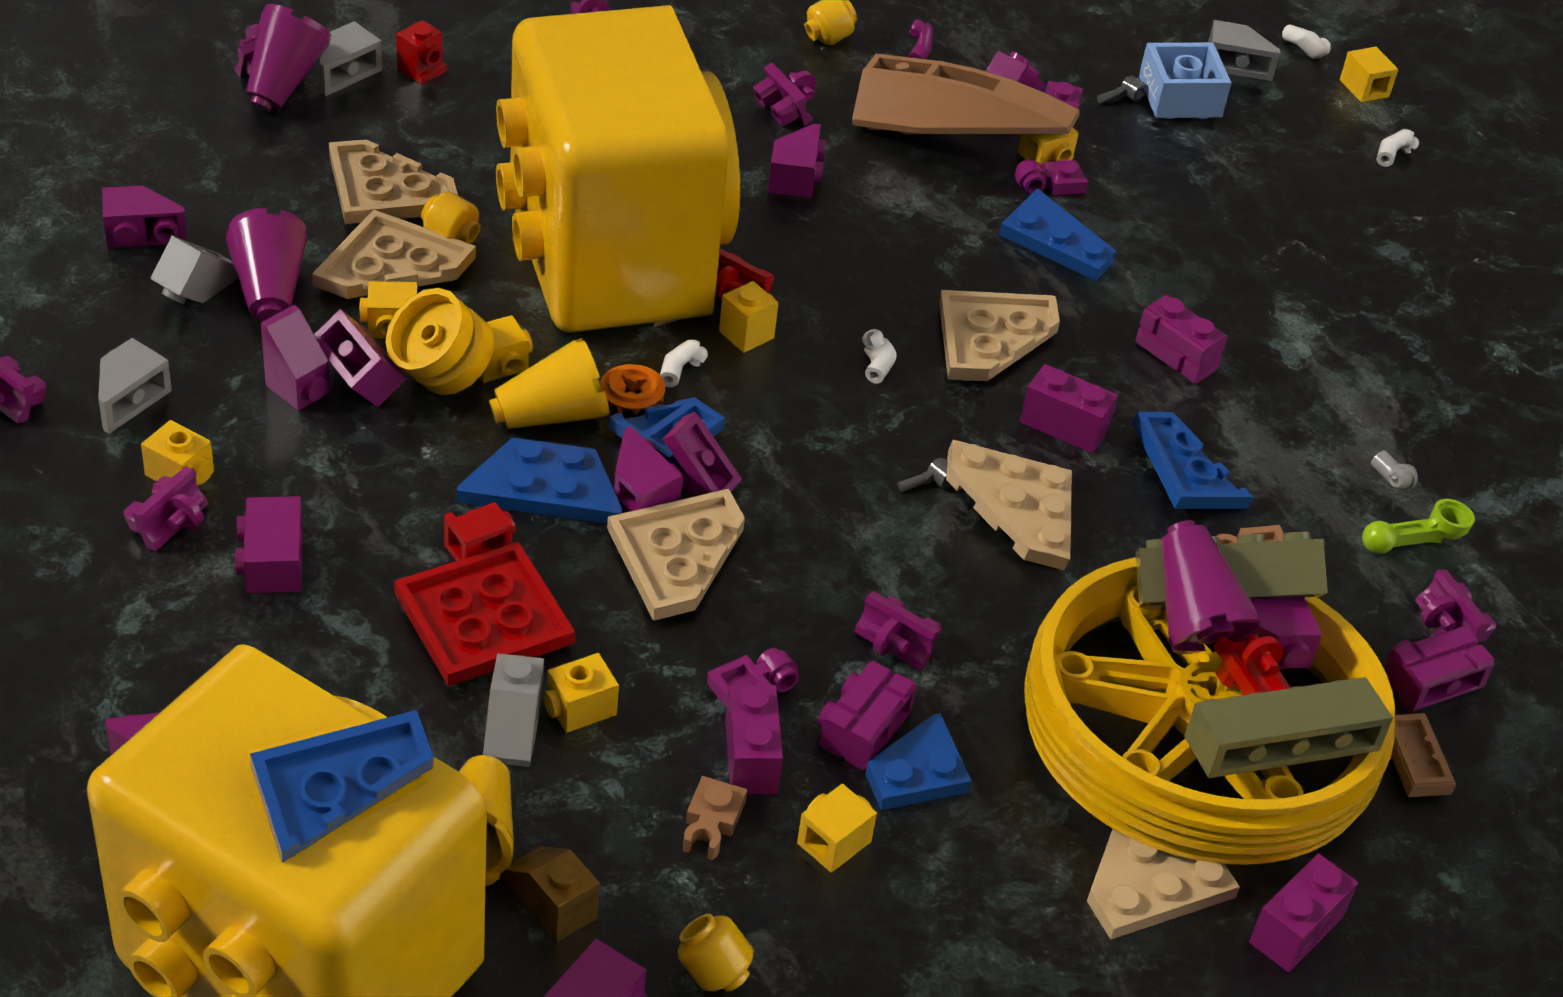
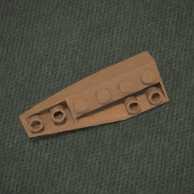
M876 53L862 71L852 124L854 126L866 127L869 130L885 129L899 131L905 135L1068 134L1079 117V109L1042 91L976 68L943 61Z

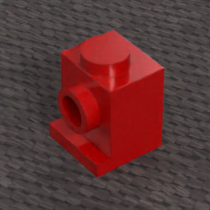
M421 20L396 33L397 70L421 85L448 71V65L443 62L442 32Z
M496 502L471 510L458 517L452 512L444 515V546L456 561L512 544V536L516 532L510 513L506 510L502 511Z

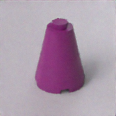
M266 4L261 12L246 94L252 98L250 103L266 112H271L272 108L280 109L328 48L332 36L317 21L304 15L303 20L291 16L292 9L277 4Z
M257 208L237 215L229 223L226 243L249 312L254 318L263 322L292 305L307 243L306 226L296 215L280 210V215L267 214V208Z
M1193 520L1181 521L1170 526L1168 534L1162 538L1161 543L1168 638L1172 651L1176 654L1206 651L1204 644L1216 642L1219 637H1226L1229 641L1237 642L1255 633L1260 628L1259 613L1204 525H1195Z

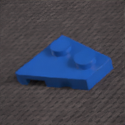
M693 397L676 401L670 405L660 404L646 407L645 415L624 419L622 413L614 414L609 420V430L623 439L624 430L632 426L644 439L651 441L655 449L669 463L675 465L678 461L663 441V438L685 415L697 412L713 437L724 430L725 417Z
M941 713L933 714L867 762L865 773L880 810L969 793L972 782Z

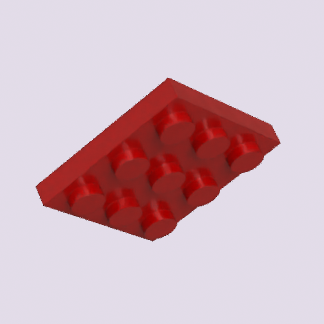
M519 541L394 581L395 595L448 687L493 672L497 653L538 657L575 644V630Z

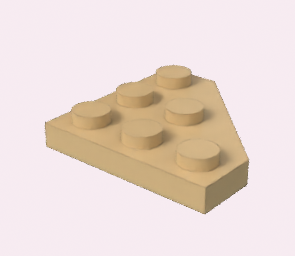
M369 140L329 143V156L345 224H360L373 209L402 220L421 217L425 203L433 195H439L447 191L458 195L452 177L441 172L437 176L422 170L421 163L398 153L393 157L379 151V145Z
M373 209L312 273L313 286L350 299L367 296L368 281L417 282V287L457 280L476 259V246L455 238H445L427 228Z
M941 290L939 306L948 379L988 381L1058 332L1060 323L1056 296Z
M952 440L948 450L946 480L956 491L963 488L976 502L973 508L995 531L1002 529L1015 542L1013 549L1023 560L1065 570L1070 561L1072 470L991 450L975 444Z
M729 489L608 517L607 529L653 621L696 610L743 532L745 517Z
M1113 829L1087 902L1109 938L1114 939L1234 899L1240 886L1225 864L1176 856L1147 846Z

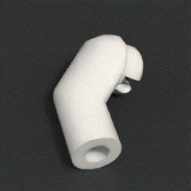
M1287 25L1282 32V38L1285 41L1299 46L1310 58L1321 59L1323 56L1328 55L1331 50L1330 42L1326 38H1319L1312 31L1294 25Z
M1402 129L1383 139L1376 158L1378 164L1384 167L1392 165L1396 152L1400 148L1406 154L1411 153V149L1415 150L1419 145V139L1413 136L1414 132Z
M873 329L864 334L862 342L865 345L864 351L871 361L865 371V375L870 382L878 384L884 380L894 365L897 355L889 340L883 338L882 332Z
M686 340L666 354L660 376L665 382V387L677 386L682 368L687 362L693 367L700 366V362L704 363L708 356V351L705 347L700 346L699 341Z

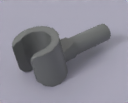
M1128 76L1120 87L1098 95L1097 101L1101 104L1127 96L1134 102H1139L1145 97V93L1140 89L1145 87L1146 84L1135 76Z
M937 458L930 464L926 472L898 482L899 490L903 492L933 481L943 490L953 487L946 480L948 461L944 458Z

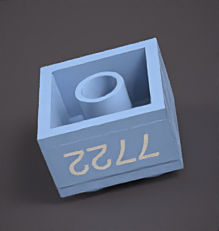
M1213 42L1147 43L1139 79L1146 84L1143 88L1156 118L1206 119L1208 117H1223L1231 81Z

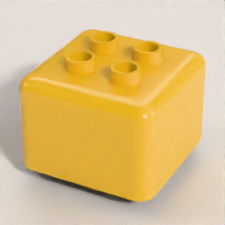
M671 5L531 17L522 20L515 28L512 38L511 98L497 100L496 114L500 141L503 148L511 147L510 162L497 164L496 184L502 210H515L516 212L512 216V232L519 261L532 260L552 321L560 330L567 333L711 316L714 310L720 245L729 244L732 241L737 229L740 210V168L737 141L731 111L720 81L711 71L700 70Z
M237 645L99 765L89 777L87 795L115 951L122 963L131 970L139 984L153 997H452L484 961L487 810L481 794L463 774L434 757L432 769L282 863L250 765V754L387 717L358 701L328 693L254 647Z

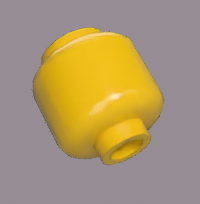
M820 0L808 8L807 22L804 23L808 36L813 41L818 39L821 43L831 46L853 33L855 23L857 22V15L849 0Z
M447 191L439 195H433L422 209L421 219L423 227L445 238H455L470 244L477 238L480 232L481 225L478 223L479 211L477 207L455 193Z
M704 914L693 920L683 929L679 936L681 944L679 945L677 956L702 990L714 992L724 989L726 992H730L747 980L750 974L747 969L753 960L754 950L728 916L713 917L712 914Z

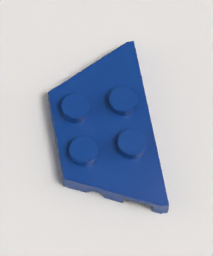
M512 437L458 485L457 503L486 506L496 502L500 509L607 524L609 516L622 514V507L596 449Z

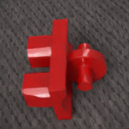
M719 249L715 292L717 298L722 300V295L752 281L770 294L774 282L773 274L764 269L760 270L733 253Z
M1252 634L1245 641L1232 642L1226 637H1219L1213 648L1222 660L1216 672L1222 685L1230 689H1241L1243 692L1241 696L1291 688L1279 671L1278 663L1282 659L1284 651L1282 645L1275 637L1266 636L1260 638L1257 634Z

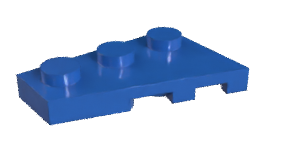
M1038 188L1001 223L1000 236L1095 281L1114 263L1115 249Z
M1137 412L1132 425L1175 509H1248L1254 497L1245 487L1238 490L1227 479L1230 474L1228 469L1221 462L1213 464L1201 451L1203 443L1173 412Z
M417 710L250 754V765L282 863L432 769L434 756Z

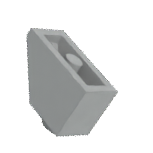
M1214 20L1208 42L1214 43L1227 74L1272 81L1280 56V49L1247 25Z
M355 21L330 32L332 35L330 45L321 55L319 62L321 93L324 96L382 71V42L379 38Z
M171 236L150 279L164 286L162 294L179 303L184 304L188 298L203 304L238 280L233 261L207 248Z
M134 338L129 339L100 358L98 399L103 430L108 434L172 391L168 359Z
M497 653L490 688L483 755L497 758L506 765L530 767L543 699L544 658Z

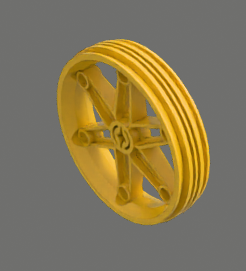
M1136 557L1114 562L1087 574L1070 586L1059 597L1038 629L1024 682L1026 715L1035 748L1054 779L1085 810L1109 827L1149 847L1193 860L1241 865L1282 861L1312 852L1342 834L1365 811L1376 794L1392 755L1395 740L1393 692L1382 664L1359 632L1338 612L1319 598H1305L1322 633L1311 667L1307 669L1322 683L1363 677L1368 679L1393 717L1380 751L1353 755L1351 763L1338 778L1324 788L1308 794H1303L1304 791L1301 785L1293 778L1287 766L1260 770L1266 778L1264 780H1260L1254 771L1224 776L1243 799L1203 793L1169 782L1197 759L1186 738L1161 760H1158L1151 753L1170 728L1174 726L1181 734L1185 735L1196 702L1241 696L1243 692L1241 689H1230L1222 685L1216 675L1222 660L1216 651L1212 652L1205 644L1206 651L1178 654L1187 666L1186 668H1182L1174 662L1154 632L1155 630H1160L1169 642L1166 605L1139 606ZM1121 621L1122 625L1129 631L1144 660L1086 656L1083 653L1069 650L1086 633L1104 625ZM1070 704L1086 705L1149 724L1123 756H1120L1103 743L1083 723Z

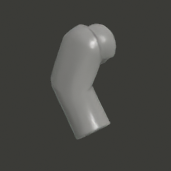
M1386 450L1377 453L1373 457L1371 465L1396 491L1410 490L1416 486L1418 474L1414 466L1398 463Z

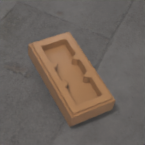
M1426 713L1395 715V740L1391 757L1407 796L1451 795L1456 783Z

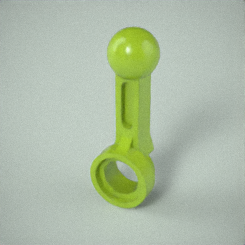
M1441 499L1436 502L1428 519L1394 524L1374 521L1368 524L1363 531L1362 541L1366 549L1374 554L1387 553L1393 547L1428 542L1441 543L1443 538L1454 540L1468 534L1475 522V516L1465 504L1453 499Z

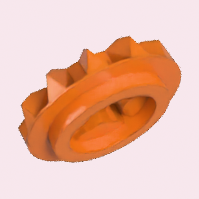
M636 364L620 365L607 371L600 381L601 392L605 391L609 407L616 406L619 413L631 410L637 415L641 409L645 410L646 407L663 403L666 388L665 382L656 371L646 366Z

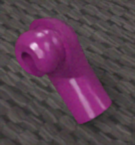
M915 20L909 34L918 40L907 57L927 59L932 49L933 28L928 22L925 24L921 20Z

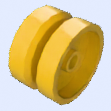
M433 288L423 290L410 297L396 311L388 326L385 343L388 356L397 367L406 374L413 376L419 384L430 392L448 395L456 394L471 386L484 373L492 358L494 337L492 329L487 322L475 311L468 308L451 291Z

